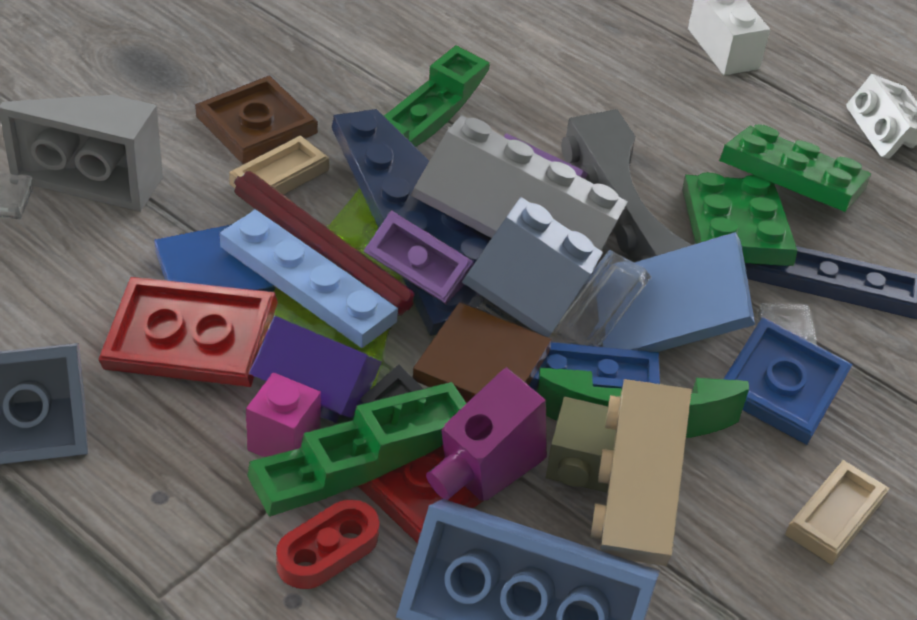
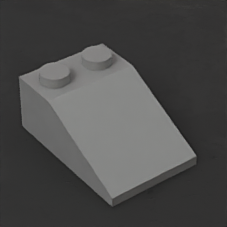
M116 95L6 101L0 105L1 126L10 176L13 181L141 212L163 178L157 105Z

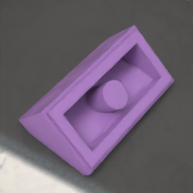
M392 210L363 250L370 257L445 304L465 285L462 281L474 265L472 260Z

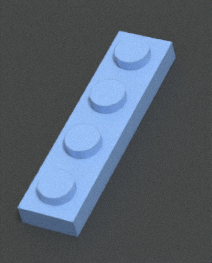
M256 209L220 232L221 248L359 347H365L397 322L398 308Z

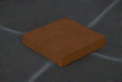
M270 75L195 104L196 117L242 164L248 163L300 135L303 138H308L318 133V121Z
M459 302L413 367L412 378L416 382L428 387L452 382L464 401L468 403L506 367L529 386L550 352L552 339Z

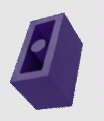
M274 315L249 374L267 381L274 372L321 391L320 417L337 423L340 414L354 419L356 406L362 404L360 398L370 390L382 362Z

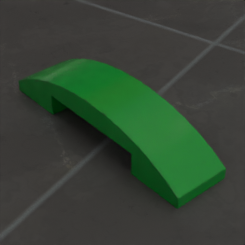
M455 45L430 65L428 81L383 116L415 147L419 146L440 130L466 103L487 74L490 62Z
M540 368L536 392L546 400V416L558 421L564 397L608 407L610 395L620 397L622 391L620 388L593 387L592 371ZM696 378L690 398L686 438L711 434L739 423L749 391L748 381Z

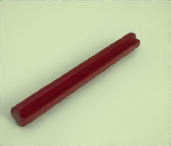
M246 171L241 177L238 176L235 179L234 184L236 187L234 192L238 197L398 308L397 316H402L407 310L412 308L414 292L255 173Z

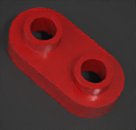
M342 500L331 505L280 539L276 548L278 575L286 584L298 589H311L322 585L373 551L379 539L378 514L369 504L359 500ZM347 533H353L358 536L355 538H346L343 535ZM302 562H309L313 565L300 566L298 564Z

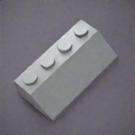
M462 115L446 131L411 196L491 238L519 198L522 197L529 203H535L544 207L554 220L569 230L582 233L588 237L594 247L600 251L603 250L628 202L620 198L616 191L609 186L599 183L593 184L576 175L570 166L557 161L551 162L535 154L533 149L526 143L519 140H508L493 132L491 127L484 121L476 118H466Z

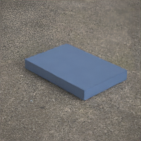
M736 232L595 274L603 347L660 352L755 325L742 245Z

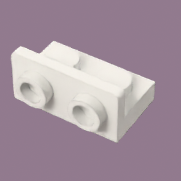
M871 74L849 100L846 107L879 155L890 159L902 144L910 148L917 146V101L906 86Z

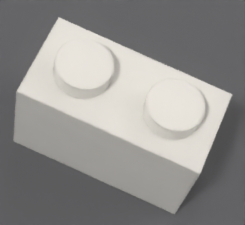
M694 0L688 29L721 73L725 76L760 69L770 28L747 0Z

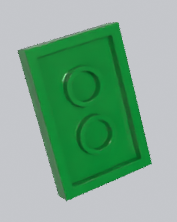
M756 124L754 127L748 126L726 143L719 159L720 162L844 212L850 208L866 189L872 174L862 170V165L847 157H837L834 159L820 153V148L810 142L797 140L795 143L779 137V132L774 128L761 124Z
M704 172L699 175L685 174L682 191L695 244L736 232L741 241L745 263L794 266L798 249L775 183L755 175L733 178L723 177L712 172Z

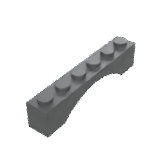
M618 109L571 117L568 120L566 137L561 142L564 160L584 170L587 173L585 180L593 184L599 183L609 186L616 191L620 198L628 201L613 232L616 235L620 250L623 253H627L632 263L691 246L690 243L673 234L660 223L641 201L632 183L629 169L636 136Z

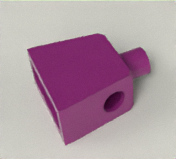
M507 367L503 369L445 423L442 429L445 459L426 474L427 480L434 491L443 499L448 500L465 486L479 500H489L547 458L546 400Z

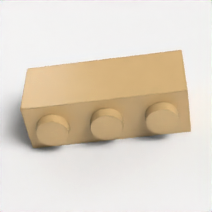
M624 379L620 397L610 395L605 429L616 430L613 450L602 449L598 476L599 483L608 484L606 505L595 503L590 535L591 538L601 539L600 551L630 561L667 566L672 556L692 389Z

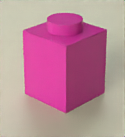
M273 372L246 407L247 450L262 457H268L301 448L303 433L320 429L321 391Z

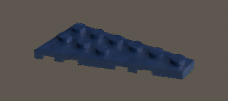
M377 109L334 115L332 130L378 227L382 225L392 210L466 256L475 264L492 238L411 196L429 160ZM402 277L405 285L414 292L413 302L430 336L437 335L459 302L478 309L485 298L467 285H464L445 304ZM487 305L482 310L483 312H486L498 318H502V315H500ZM509 314V316H508V318H507L506 320L515 319V318Z

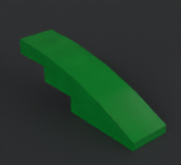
M449 382L357 405L353 421L303 433L301 448L249 461L247 477L269 517L324 500L381 477L442 446V429L445 423L464 407L466 402L454 384Z

